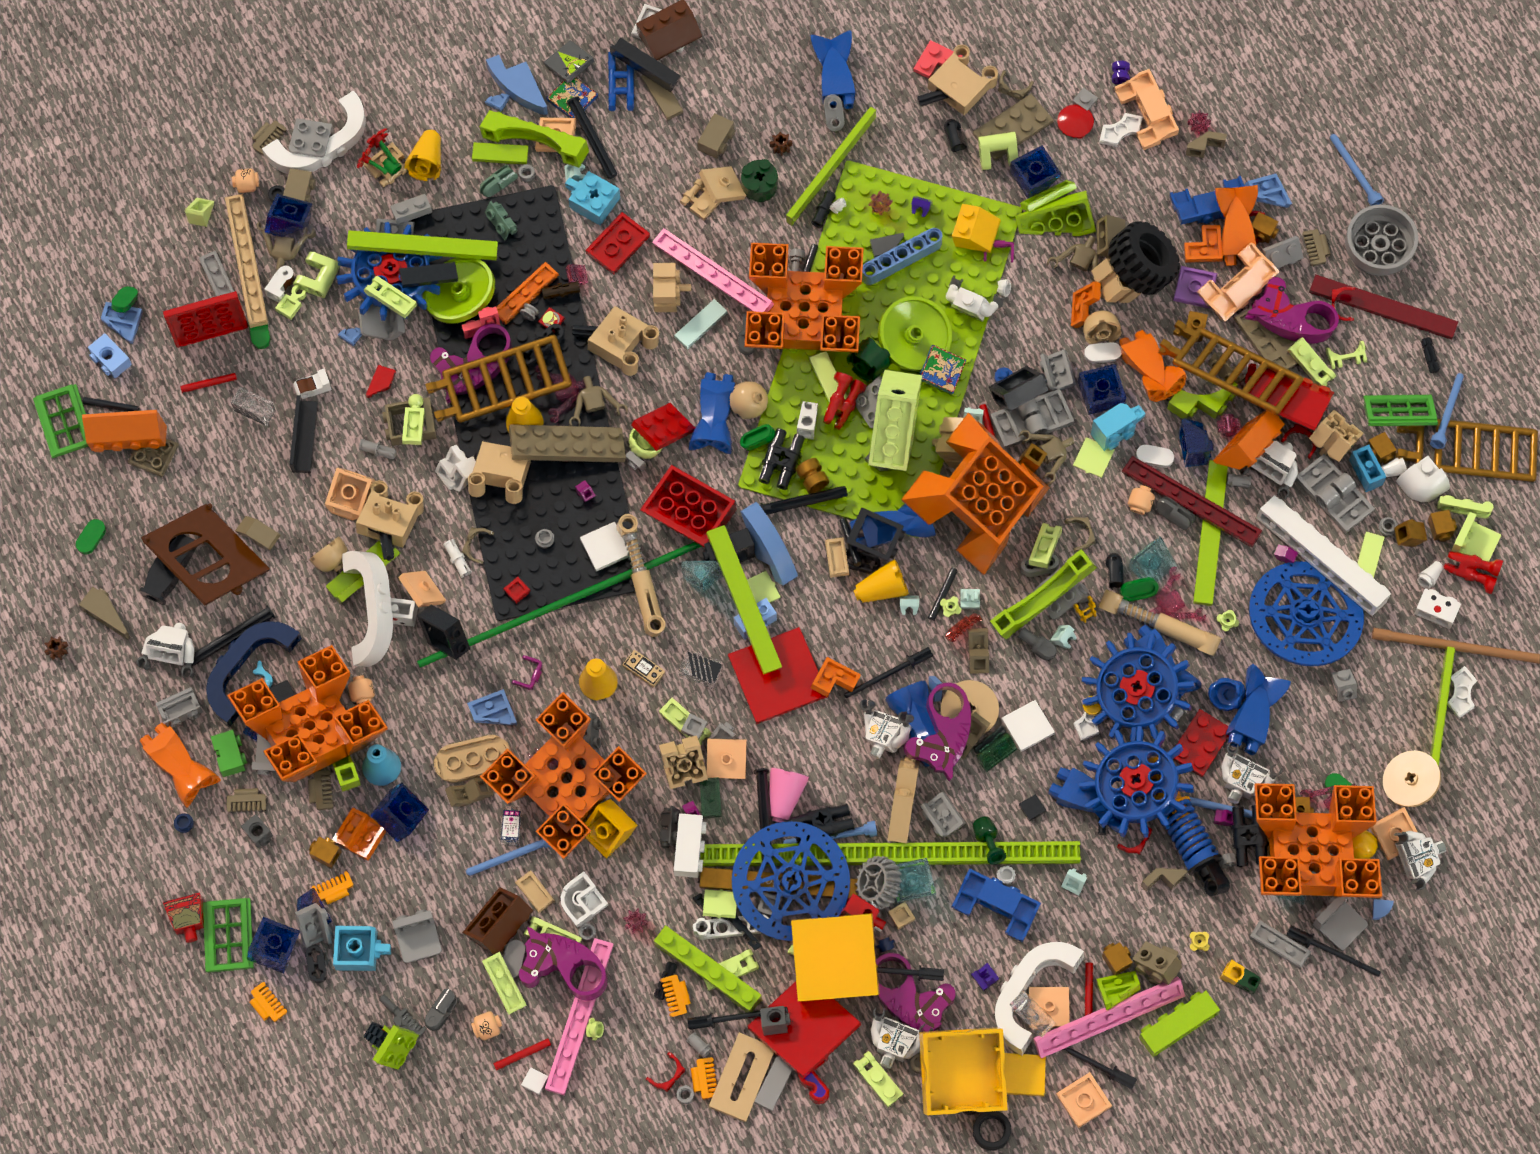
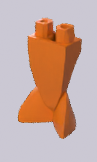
M1258 185L1237 188H1215L1217 203L1225 217L1222 234V253L1226 266H1236V255L1249 243H1254L1256 246L1254 230L1249 215L1257 199Z
M1144 330L1136 332L1135 340L1130 341L1127 337L1119 340L1121 357L1126 364L1143 375V386L1149 400L1153 402L1162 401L1182 390L1186 383L1185 371L1180 367L1164 366L1162 355L1158 353L1160 349L1151 333L1146 334Z
M160 723L154 729L158 734L154 739L149 735H145L140 739V742L147 756L158 767L173 777L178 797L187 808L191 805L201 788L217 784L221 779L206 766L193 761L175 731L170 726L167 727L165 724Z

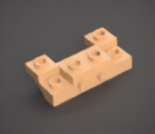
M1150 69L1139 72L1130 80L1115 86L1114 90L1121 105L1135 100L1148 127L1138 131L1136 134L1143 150L1160 145L1162 140L1178 135L1179 128L1172 116L1171 106L1166 104L1164 92L1162 89L1159 90Z
M1249 243L1237 254L1245 264V267L1225 286L1219 289L1213 280H1209L1197 291V294L1207 306L1212 308L1221 321L1226 322L1235 312L1248 305L1249 300L1253 296L1260 294L1268 281L1279 273L1275 265L1260 252L1254 243Z

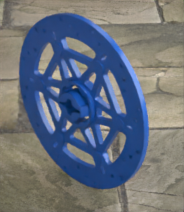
M1308 562L1285 563L1265 573L1252 591L1249 602V617L1258 639L1273 654L1285 661L1301 666H1322L1340 660L1355 647L1363 630L1364 613L1362 607L1357 605L1356 602L1329 579L1326 582L1325 579L1327 578ZM1290 577H1313L1319 579V583H1293ZM1280 584L1282 591L1272 606L1265 605V598L1274 585ZM1329 587H1333L1341 595L1347 610L1339 608L1328 592ZM1297 588L1312 589L1313 591L1305 597ZM1290 590H1292L1299 597V599L1294 600ZM1317 592H1320L1318 602L1313 600L1312 597ZM1286 594L1290 605L1279 606L1280 600ZM1324 597L1328 599L1334 609L1321 606ZM1289 610V615L1278 613L1277 611ZM1323 612L1335 614L1336 616L1324 617ZM1265 617L1273 618L1285 636L1283 641H1280L1272 633ZM1280 619L1291 621L1289 631L1286 630ZM1334 621L1333 627L1327 633L1323 622ZM1340 621L1348 622L1345 635L1338 643L1334 644L1330 638ZM1294 626H1298L1301 630L1293 636ZM1319 627L1323 637H1321L1314 630V628ZM1308 630L1315 639L1300 638V636ZM1295 643L1320 644L1323 650L1308 652L1297 650L1293 646Z
M780 822L759 830L742 846L733 865L732 892L740 913L752 927L769 937L793 941L792 926L781 924L783 916L809 913L812 918H818L817 915L821 918H827V916L839 917L849 895L850 873L842 850L827 833L815 826L802 822ZM792 836L801 839L799 846L773 849L770 845V841L781 837ZM813 843L827 855L832 864L831 870H825L811 853L810 847ZM760 851L764 855L763 861L755 880L748 881L749 865L755 854ZM795 851L789 863L779 856L778 853ZM800 852H803L802 863L799 866L794 862ZM772 856L782 863L779 869H776L771 859ZM808 856L817 866L818 871L805 870ZM768 862L774 875L762 879V872ZM791 867V870L788 871V872H785V873L781 876L780 880H778L779 874H780V873H783L784 871H786L785 868ZM793 875L795 884H791L789 887V882L786 881V878H790ZM808 875H821V879L809 882ZM773 880L774 887L760 886L761 883ZM829 881H834L835 887L830 903L824 911H821L818 903L825 885ZM801 882H804L802 889L796 891V894L790 895L792 891L800 887ZM820 883L821 886L816 899L813 900L808 887ZM763 891L777 892L774 906L763 894ZM757 892L772 911L769 919L764 917L755 908L749 893ZM805 893L811 905L805 904L799 896ZM783 896L787 898V901L783 908L779 910L780 897ZM793 899L803 907L802 910L786 911Z

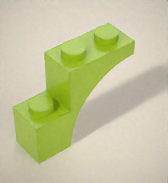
M1235 382L1232 384L1235 387L1238 386V384ZM1224 389L1205 395L1192 394L1181 390L1169 401L1167 409L1185 421L1189 416L1193 418L1198 409L1216 419L1218 415L1222 416L1228 407L1226 404L1229 400L1232 402L1236 395Z
M350 755L332 764L342 792L361 786Z

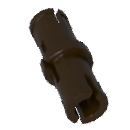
M578 281L567 284L558 283L556 286L542 288L544 300L554 297L563 298L565 295L581 293Z

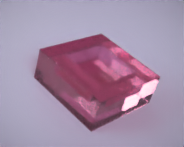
M568 264L565 267L569 283L578 281L579 285H585L588 282L585 265Z

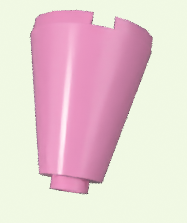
M771 768L769 813L770 817H773L772 821L780 823L784 822V820H789L808 782V776L784 771L783 769Z

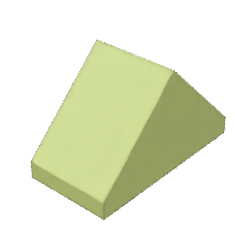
M196 198L185 209L188 222L207 227L214 201Z

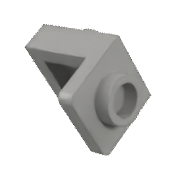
M1346 669L1332 672L1331 678L1337 690L1338 701L1357 698V683L1351 670Z
M720 722L709 738L733 739L736 735L734 732L735 728L728 722H725V724Z

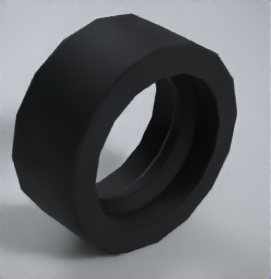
M999 1111L983 1112L976 1118L973 1125V1137L981 1148L998 1150L1008 1143L1011 1136V1124L1003 1113ZM996 1119L1002 1123L1004 1134L1000 1140L989 1142L981 1136L980 1127L985 1120Z

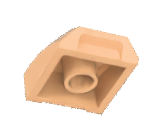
M336 468L325 502L326 508L332 514L352 521L358 519L371 493V484L375 482V479L343 468Z

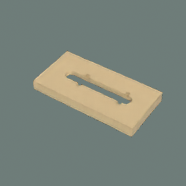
M739 1032L708 1108L746 1123L774 1052L763 1042ZM752 1052L755 1058L738 1099L732 1101L730 1096L747 1054Z

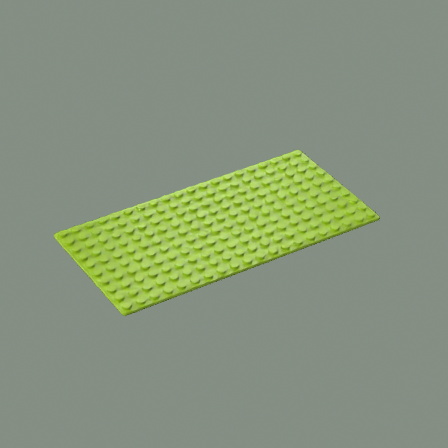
M846 161L833 203L839 198H844L847 206L842 211H838V214L832 211L828 214L810 272L825 273L826 246L864 248V265L866 262L874 259L870 239L904 233V239L901 240L900 245L931 228L939 229L942 232V246L940 249L875 284L867 285L862 281L861 285L843 299L842 316H860L859 343L870 337L880 346L878 338L879 322L883 313L891 304L899 299L910 296L929 299L936 303L949 319L952 329V342L948 352L966 359L953 394H949L923 381L921 382L913 446L907 470L888 469L887 471H879L873 466L868 465L869 463L865 461L871 449L873 428L868 426L856 406L840 430L834 428L838 417L836 415L829 425L824 423V416L829 402L812 368L809 357L825 351L783 349L768 393L767 408L762 413L757 427L769 424L775 431L777 428L785 430L787 434L782 447L790 448L794 434H797V425L803 401L818 403L814 439H804L800 451L802 457L799 459L797 466L808 459L817 458L822 466L821 471L825 472L830 481L820 491L846 486L848 496L805 507L855 520L861 507L871 512L898 511L905 504L901 499L923 471L940 475L944 460L936 453L932 440L934 438H941L942 435H940L939 428L944 417L958 418L989 317H985L983 321H980L950 308L952 302L946 299V293L951 279L955 275L957 280L963 279L961 288L983 296L991 303L994 294L997 293L998 281L1001 280L1011 247H992L991 253L987 252V261L984 262V252L955 247L952 234L962 204L981 207L998 217L1001 222L995 240H1005L1006 242H1013L1017 229L1015 216L1022 213V208L857 162ZM914 196L933 201L932 207L925 217H922V207L917 209L916 214H912L911 203ZM930 238L931 241L938 240L937 238ZM920 246L914 247L916 250L922 249ZM898 255L899 258L906 257L905 255ZM888 263L882 264L884 267L890 266ZM866 272L867 275L874 274L873 272ZM827 351L836 372L850 375L853 377V380H860L867 386L872 383V380L868 382L862 380L851 370L853 365L851 362L849 365L847 363V356L851 352ZM891 361L890 366L886 369L916 375L921 373V371L902 369ZM850 386L848 387V389H847V391H846L847 396H848L849 391H850ZM769 443L749 451L738 483L740 488L781 500L809 494L803 485L804 479H800L797 472L792 475L787 490L777 487L781 471L778 470L773 471L769 484L759 482L763 468L762 460L765 458Z

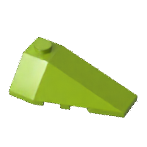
M1087 191L1067 195L1031 212L1026 211L1015 216L1020 234L1042 235L1044 232H1055V235L1061 236V233H1072V236H1082L1096 232Z

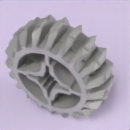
M874 856L873 858H868L867 862L862 864L863 868L858 869L860 872L859 876H855L858 879L857 883L854 884L857 886L855 892L860 898L881 910L889 907L891 903H895L894 898L899 897L897 892L901 890L899 885L903 882L900 879L902 873L899 872L900 867L896 865V862L888 859V857Z

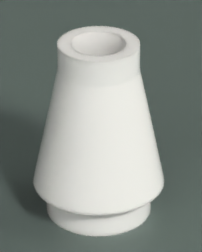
M1395 458L1381 467L1386 477L1400 476L1407 470L1403 458Z
M1435 561L1419 573L1418 583L1426 589L1434 587L1444 566L1440 562Z

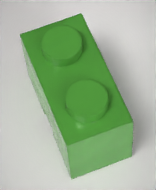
M234 730L210 736L214 751L217 756L220 755V757H217V762L223 777L246 771L244 764L248 763L245 753L240 752L239 747L243 746L240 735H235Z

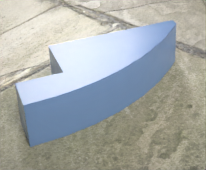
M500 55L486 59L487 69L492 78L506 94L510 95V98L536 113L548 114L547 105L527 62L506 69Z
M755 502L743 509L741 514L754 542L756 558L770 566L774 580L781 585H785L798 577L785 544L761 506Z

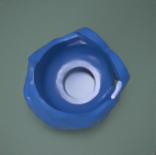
M1220 678L1210 685L1208 696L1214 707L1222 711H1230L1240 707L1246 690L1240 681Z

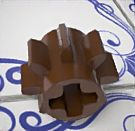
M779 132L776 136L772 135L773 141L770 142V147L773 148V154L780 153L783 156L785 152L790 153L792 140H789V134L785 135Z
M61 636L58 639L51 637L48 643H44L48 648L44 652L46 655H50L52 661L55 658L62 660V656L68 654L65 648L69 645L67 642H63Z

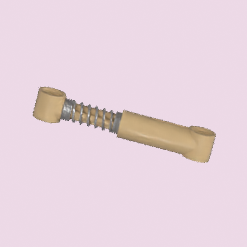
M625 514L617 523V531L623 537L624 544L627 545V555L630 556L629 560H631L630 565H632L631 570L633 573L631 577L644 621V631L648 636L657 637L665 629V621L661 615L650 571L644 567L645 562L642 560L644 557L641 556V547L638 545L640 542H637L638 521L635 516ZM627 521L631 523L632 528L625 529L622 522ZM656 622L659 625V630H653L650 627V623Z
M1107 589L1098 606L1110 613H1124L1125 616L1128 615L1130 618L1133 617L1135 620L1143 621L1144 624H1149L1152 628H1156L1159 633L1212 656H1215L1222 639L1217 635L1200 630L1166 614H1154V612H1149V609L1146 611L1144 607L1134 606V603L1130 604L1129 601L1124 600L1122 595Z

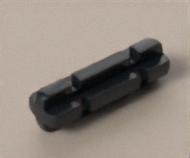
M1430 337L1423 338L1421 344L1422 348H1424L1426 362L1429 364V372L1437 373L1440 370V366L1437 362L1434 346H1432V339Z
M998 725L994 732H990L981 740V744L978 743L973 748L978 756H982L986 749L989 750L999 741V738L1006 735V729L1002 725Z
M668 961L665 967L666 971H663L661 978L672 976L676 972L677 964ZM660 981L658 988L655 990L654 997L664 1000L666 992L663 990L668 987H662L664 983Z

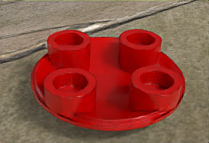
M1079 105L1066 106L1058 115V129L1069 137L1081 139L1092 130L1094 125L1093 115L1090 110H1086Z

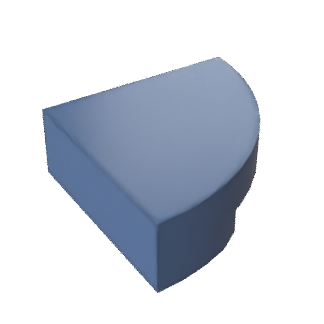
M502 93L501 95L491 96L485 101V104L501 112L510 99V95Z
M356 327L344 329L338 334V337L352 346L362 336L360 328Z
M929 676V690L931 693L937 685L942 684L936 676ZM942 690L934 694V702L942 700Z
M1374 899L1372 920H1379L1385 917L1392 909L1394 901Z

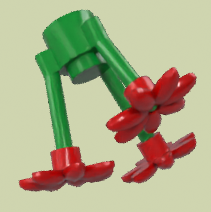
M386 128L368 138L367 143L370 145L362 153V157L358 159V169L364 163L371 164L384 175L389 173L391 176L401 169L402 165L393 157L384 144L386 142L384 138L388 136V133L384 134L387 130ZM372 147H380L388 157L382 163L384 167L372 161L368 156L372 151L370 150Z

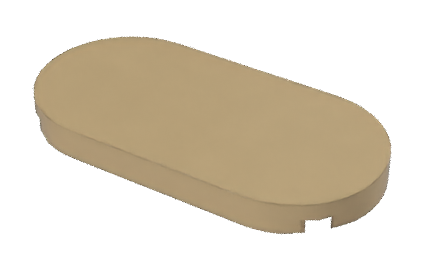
M487 735L449 744L439 750L434 759V768L442 780L450 783L478 778L507 748L510 749V746L505 740L496 735Z

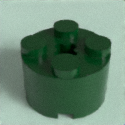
M754 160L742 168L741 186L746 197L755 202H765L775 195L778 189V173L769 160Z
M867 337L859 343L858 353L851 352L847 356V363L849 365L851 362L853 365L851 370L859 378L866 382L869 380L873 382L890 366L889 357L891 355L887 349L881 348L872 338Z

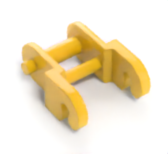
M1090 595L1087 597L1089 601L1088 608L1081 611L1078 609L1079 606L1077 604L1073 605L1076 613L1081 617L1080 621L1084 623L1091 616L1097 617V612L1094 610L1096 605ZM1090 610V613L1084 616V613Z

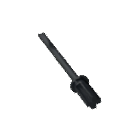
M927 647L911 656L906 655L907 661L855 687L852 692L847 691L844 693L845 698L872 686L908 666L915 669L914 666L933 657L930 648Z
M1290 925L1286 936L1305 944L1306 948L1311 944L1371 974L1380 976L1381 971L1313 939L1314 933L1311 935Z
M919 965V970L877 967L878 973L919 976L918 981L920 979L944 980V969L924 968Z
M784 1007L785 1012L788 1013V1008ZM760 1011L714 1017L713 1013H710V1015L688 1018L687 1021L690 1030L712 1027L713 1029L715 1028V1023L761 1017Z
M1071 1048L1062 1049L1109 1074L1110 1081L1112 1079L1131 1090L1136 1084L1137 1078L1117 1069L1118 1066H1115L1112 1070Z

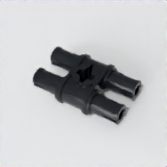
M777 428L772 442L767 445V452L762 460L763 468L759 482L769 484L773 471L778 470L781 471L777 487L787 490L792 475L796 473L798 461L802 457L800 451L805 437L800 434H794L790 448H785L782 445L787 432Z
M847 803L831 808L826 806V808L818 810H808L806 814L790 817V821L815 826L830 837H836L838 833L855 830L852 817L834 821V819L850 816ZM795 837L797 844L800 843L801 839Z
M1255 805L1251 806L1253 819L1251 825L1245 824L1243 806L1232 807L1233 825L1231 830L1234 843L1232 847L1236 850L1237 867L1249 866L1247 852L1249 846L1255 847L1256 865H1259V856H1267L1269 842L1266 834L1256 821ZM1249 831L1253 834H1257L1251 837V840L1243 837L1248 835Z

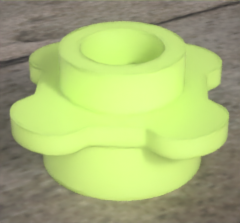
M953 596L951 599H942L940 601L945 617L961 613L962 609L958 605L959 600L957 597Z
M1232 610L1217 616V621L1220 622L1222 630L1225 632L1229 631L1232 627L1239 626V620L1236 619V615Z
M590 1018L586 1026V1036L592 1037V1040L596 1041L597 1038L603 1035L604 1026L602 1022Z

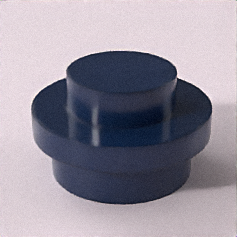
M182 813L174 819V827L180 833L189 832L193 828L194 821L189 814Z
M889 937L878 941L879 945L876 946V949H879L880 953L895 948V940H890Z

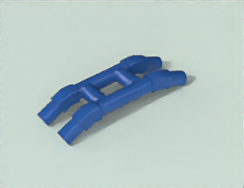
M608 52L609 111L616 110V95L627 94V110L632 111L634 110V69L627 65V71H616V57ZM616 78H627V87H616Z

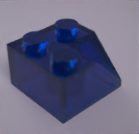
M1043 145L1016 158L1010 164V173L1027 199L1047 190L1061 176V172Z
M276 194L267 215L265 233L285 237L298 230L303 231L309 224L313 203Z
M1116 364L1079 372L1078 384L1088 415L1110 410L1120 403L1125 404L1126 395Z
M1186 418L1182 419L1178 434L1184 466L1207 465L1209 458H1211V451H1213V442L1209 440L1207 430L1203 429V423Z
M400 783L388 791L370 816L398 843L413 832L429 809L403 783Z
M263 917L249 947L247 960L284 974L300 931Z

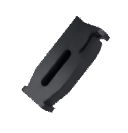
M184 534L178 535L170 541L169 552H173L195 539L189 538ZM196 548L175 559L186 568ZM156 557L148 571L144 588L141 587L139 592L143 597L165 605V598L173 591L179 579Z

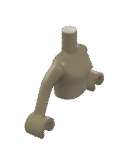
M261 221L257 222V228L263 233L269 255L277 259V271L280 267L284 266L285 261L296 257L300 247L307 238L312 239L316 236L314 228L311 234H307L308 228L305 227L303 229L304 234L295 245V239L276 236L273 247L268 233L270 225L266 222L265 227L261 228Z
M1089 235L1085 245L1075 244L1058 257H1050L1047 261V266L1049 262L1054 261L1056 263L1054 269H1056L1060 261L1074 252L1069 262L1070 265L1086 272L1092 262L1093 270L1098 266V255L1092 249L1096 238Z
M586 376L583 378L586 388L581 390L577 396L574 417H571L569 426H572L571 422L577 421L578 426H580L581 421L579 417L583 402L587 413L605 408L603 396L617 409V416H620L619 409H624L627 415L628 408L624 404H619L603 387L593 386L591 377Z
M1027 430L1021 431L1018 437L1024 435L1027 438L1022 444H1026L1029 440L1048 441L1040 445L1039 448L1047 453L1044 459L1046 464L1057 460L1051 471L1047 472L1043 479L1046 477L1051 478L1047 486L1052 485L1056 479V472L1067 458L1066 447L1074 444L1073 438L1070 437L1061 441L1054 435L1030 434Z

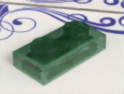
M1006 733L976 756L982 768L988 772L1015 752L1017 747L1011 735Z
M719 777L701 781L700 794L703 818L722 817Z

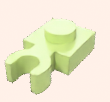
M296 285L291 290V296L285 294L275 307L278 313L290 320L293 319L302 306L299 301L305 299L307 295L305 290L301 294H296L299 290Z

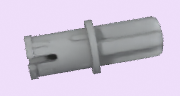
M365 439L360 441V451L372 453L376 457L379 455L389 459H395L397 455L395 448L382 445L381 442L374 443Z

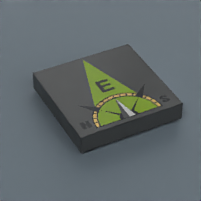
M570 40L545 60L544 65L568 84L595 61L591 55Z

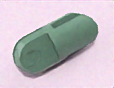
M506 164L481 183L480 192L485 197H491L518 179V175Z

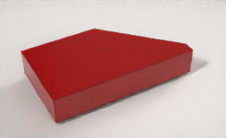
M378 365L366 392V397L370 398L372 395L390 389L396 370Z

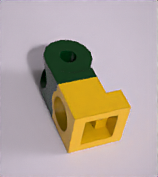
M1233 960L1227 963L1219 978L1249 994H1255L1261 982L1259 976Z

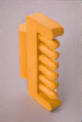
M345 871V878L343 874H340V879L336 876L335 880L331 878L330 881H326V884L324 882L321 885L318 884L317 888L312 886L317 902L326 900L328 905L348 896L347 890L354 886L349 873Z
M677 975L661 978L660 982L664 983L662 987H668L663 991L669 992L665 994V997H670L666 999L667 1002H670L667 1004L668 1007H671L669 1012H672L669 1016L675 1017L686 1014L685 1005L691 1004L685 980L679 982Z
M262 982L251 990L254 998L249 1003L264 1021L270 1017L273 1022H276L287 1013V1010L284 1009V1006H280L281 1003L277 1002L278 999L274 998L275 995L272 994V991H268L269 988L265 987V982Z
M712 1057L697 1059V1067L691 1068L694 1093L701 1092L702 1099L712 1098L714 1093L711 1092H715L716 1088L711 1087L717 1086V1083H711L716 1082V1078H711L716 1076L715 1073H711L715 1072V1069L711 1068L714 1067L712 1063L714 1059Z

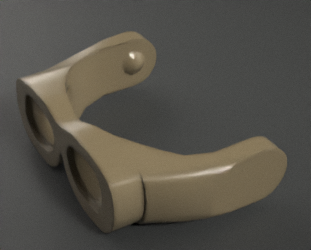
M1003 70L999 80L998 91L1022 100L1031 91L1034 81H1031L1026 89L1012 91L1003 81L1006 75V71Z
M1074 517L1065 520V524L1073 522L1083 524L1090 534L1086 544L1074 548V553L1081 549L1084 551L1092 544H1096L1088 517Z
M472 527L468 533L462 553L470 560L483 564V561L477 560L472 556L470 551L471 541L481 532H487L494 535V532L484 528Z

